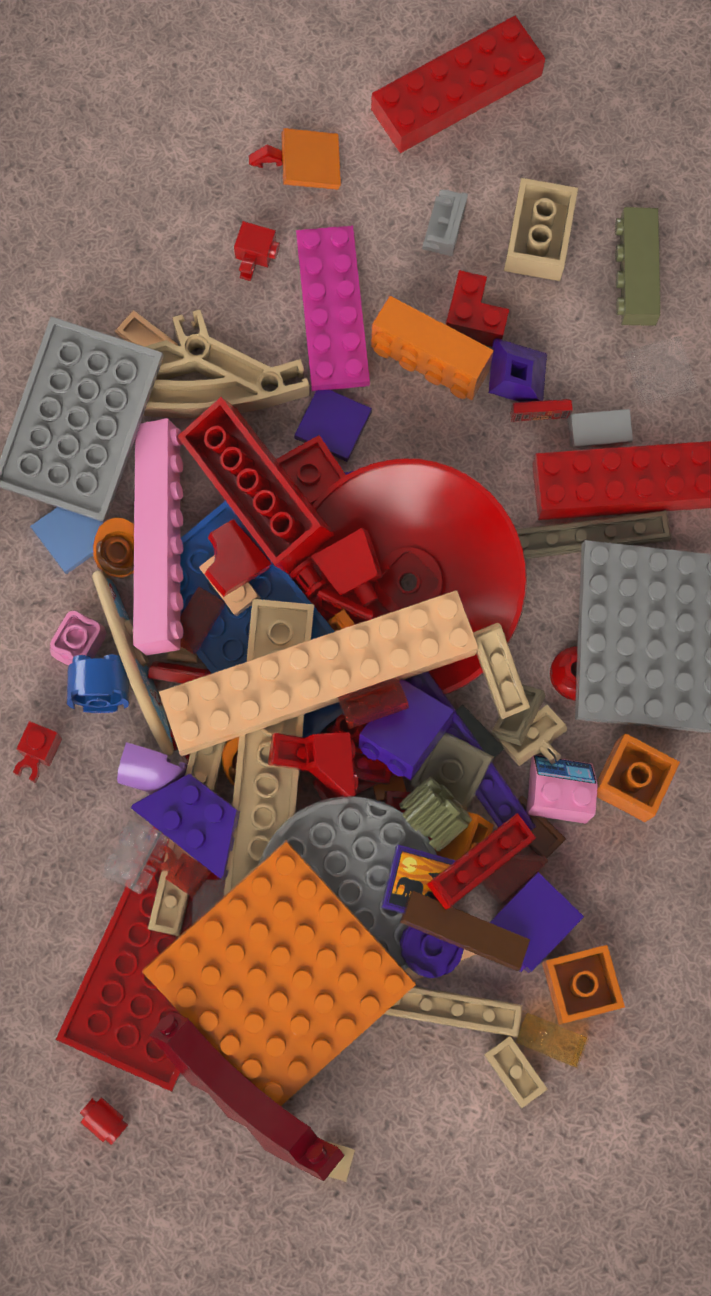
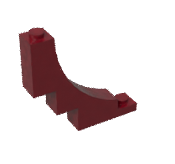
M170 1011L167 1016L159 1021L157 1027L150 1034L191 1085L208 1093L228 1118L247 1127L265 1151L322 1181H325L345 1156L337 1146L319 1138L310 1126L286 1111L244 1077L210 1044L188 1018Z

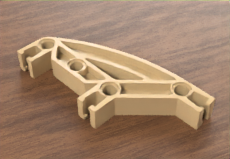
M201 310L192 311L194 321L191 322L193 328L199 326L200 332L190 336H185L183 332L182 322L185 321L184 316L172 317L180 346L167 340L144 346L162 352L164 357L143 416L198 418L220 397L236 407L240 413H246L310 396L307 378L302 379L301 383L283 385L285 380L296 376L298 378L303 377L304 368L301 359L269 367L209 337ZM196 348L205 350L200 355L191 354V351ZM196 371L211 378L210 380L194 381L168 380ZM268 384L277 386V389L272 392L265 391L263 388Z

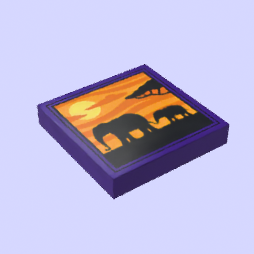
M397 845L381 908L403 913L412 891L438 901L426 884L456 860Z

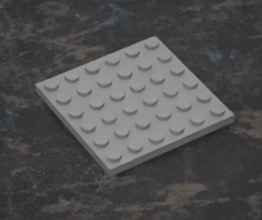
M588 540L582 543L575 720L711 733V554Z

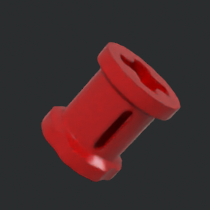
M307 559L299 564L289 575L292 580L296 579L306 591L305 596L308 599L317 596L318 591L325 589L329 585L327 579H322L313 568L314 563L311 559Z

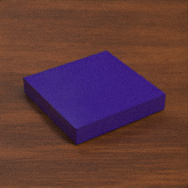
M317 390L295 432L294 439L305 443L320 435L333 456L348 462L372 413V408L331 390Z

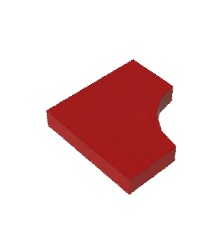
M234 519L210 533L208 539L214 547L215 559L204 575L223 597L270 568V561Z

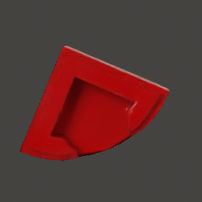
M265 145L249 155V165L263 168L262 163L276 162V167L283 165L282 150L270 145Z

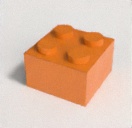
M625 733L616 740L597 779V797L635 818L647 822L656 815L680 762Z
M608 945L546 960L542 963L559 1025L625 1008Z

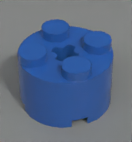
M110 654L104 656L103 659H91L87 655L73 657L72 663L68 666L67 705L70 708L75 709L76 704L83 706V712L112 713L118 711V705L123 704L124 709L129 706V679L119 655Z

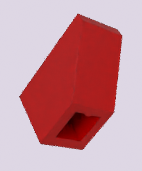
M350 732L313 734L305 737L307 769L337 797L355 796V790L358 788V776L353 771L352 759L355 757L356 749L354 741L350 738Z

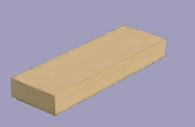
M496 623L474 632L473 635L478 645L476 653L499 717L504 719L530 708L502 626Z

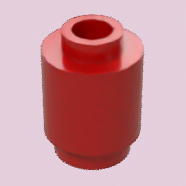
M102 1097L97 1102L92 1098L80 1112L84 1117L80 1123L102 1142L106 1140L110 1145L116 1141L128 1126L123 1121L124 1116Z

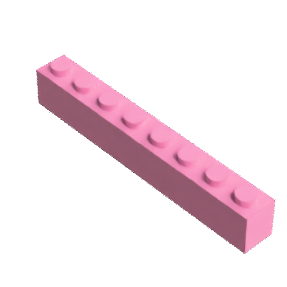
M168 418L141 423L135 437L133 646L146 656L180 650V639L183 637V627L180 622V610L183 609V598L180 594V582L183 580V571L180 566V554L183 552V543L180 538V526L183 525V516L180 511V499L183 498V489L180 484V472L183 471L180 446L183 443L177 437L181 430Z

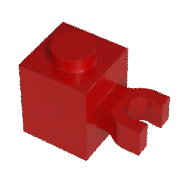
M245 221L242 222L234 245L235 258L242 260L239 267L241 279L251 281L256 264L268 268L270 260L277 258L280 243L276 242V230Z
M29 721L16 748L24 756V759L16 764L13 773L20 777L22 770L30 767L32 773L29 780L36 783L39 777V765L42 763L50 767L62 741L60 735L51 729Z

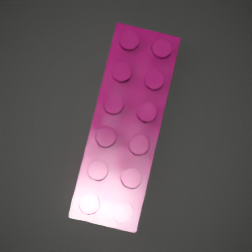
M353 226L296 230L311 390L370 386Z

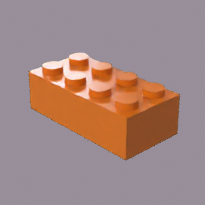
M392 296L388 297L372 324L371 347L374 348L375 353L383 358L391 357L399 361L400 366L407 371H418L425 375V379L434 385L442 384L450 388L451 393L458 398L473 400L489 373L494 350Z

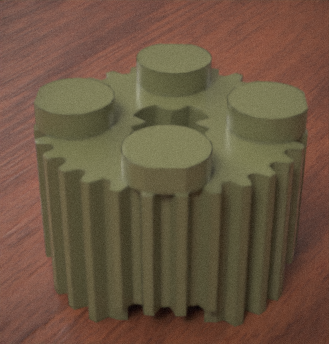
M429 777L403 799L399 806L402 810H405L402 816L415 831L419 830L425 837L432 838L428 843L440 852L468 827L472 818L461 806L457 807L452 802L454 796L443 784L439 786L432 777Z

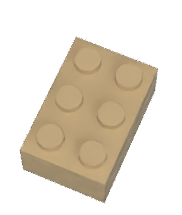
M521 178L504 271L556 281L561 280L578 188Z

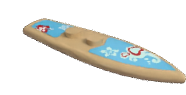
M95 571L92 578L134 694L162 753L171 756L174 753L172 738L154 680L148 678V657L133 646V621L127 615L113 579L104 571Z

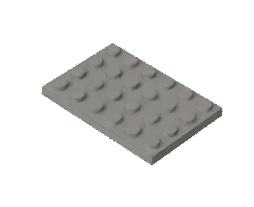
M51 316L0 458V488L105 522L164 354Z

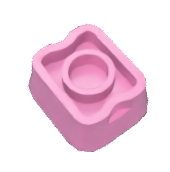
M76 611L68 612L51 640V656L68 666L72 663L73 657L77 655H87L91 659L94 658L105 639V627Z

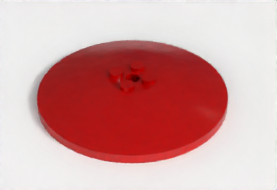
M408 458L392 459L373 463L347 474L332 484L313 503V508L331 529L334 536L312 555L361 528L368 531L383 574L381 579L371 584L379 599L365 606V608L373 611V619L457 590L472 632L474 633L499 623L502 626L507 643H510L521 619L526 599V560L519 534L511 518L498 500L479 482L453 467L438 462ZM308 557L307 559H311L313 561V568L317 571L321 578L327 579V577L323 574V572L314 562L312 557ZM407 574H413L417 579L416 587L410 591L404 590L401 584L403 577ZM294 579L295 583L304 592V594H306V591L302 588L299 582L296 579ZM327 579L329 585L325 589L340 595ZM355 593L345 597L361 605ZM317 596L309 600L317 608ZM317 608L326 621L333 617ZM477 653L474 656L429 671L445 695L465 687L483 674ZM398 682L375 689L367 696L386 700Z

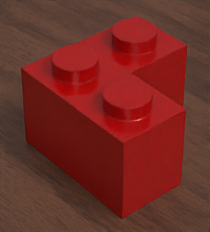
M459 270L446 325L483 345L493 347V340L495 338L503 339L509 309L482 303L487 276Z

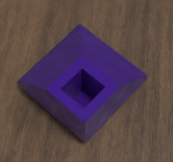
M495 338L493 340L492 350L494 352L491 361L488 393L518 402L543 401L547 353Z

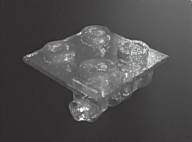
M129 821L119 835V842L115 850L106 860L105 869L101 877L141 894L143 889L147 890L153 875L143 869L156 872V869L146 863L150 860L160 864L161 861L150 855L153 854L162 859L168 847L167 841L169 838L159 830Z

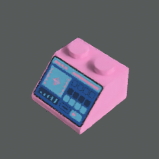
M532 756L526 810L528 815L587 824L596 812L598 784L593 764L566 759L555 760L556 763L551 764L545 756Z

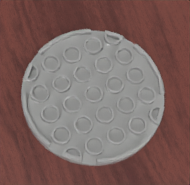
M330 798L316 802L295 813L272 836L264 849L259 864L287 840L404 970L408 967L401 956L400 949L401 937L404 929L407 927V925L400 923L403 913L381 908L396 846L402 845L437 855L435 849L428 843L430 842L428 837H425L419 830L415 831L399 810L381 801L369 798Z

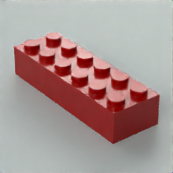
M515 15L374 91L371 98V111L398 151L402 153L542 76L546 58Z
M220 397L177 436L277 568L290 574L293 569L334 536L331 529L237 408L224 398Z
M711 441L536 453L532 467L538 520L711 508Z

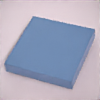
M57 507L30 527L64 573L68 574L93 556L94 538L99 526L103 523Z

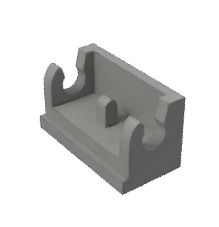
M440 190L439 196H436L422 249L453 256L466 208L467 193Z
M630 409L571 414L567 418L570 445L573 447L629 443L633 441Z

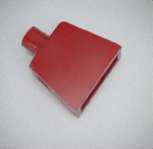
M361 528L311 556L341 596L348 597L355 593L363 607L379 599L371 584L381 579L383 574L367 530Z

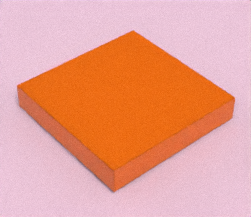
M283 128L281 133L283 185L338 190L341 186L339 135L336 133Z

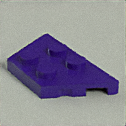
M191 774L180 778L131 806V809L222 880L226 879L228 875L226 868L229 853L233 850L234 830L238 825L239 810Z

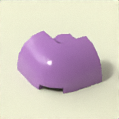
M126 742L118 769L117 781L119 784L146 791L151 795L184 777L187 764L180 762L179 766L170 763L171 760L167 758L168 755Z

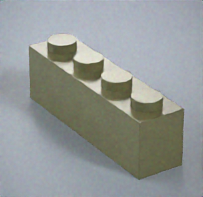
M624 207L621 217L616 218L615 235L620 236V244L616 245L615 260L620 262L621 271L616 273V288H621V297H618L616 302V314L621 315V325L656 326L660 317L658 208Z

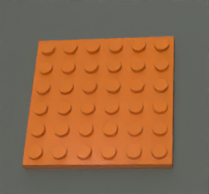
M287 840L142 971L179 1013L188 1018L231 1065L280 1106L416 985L412 977Z

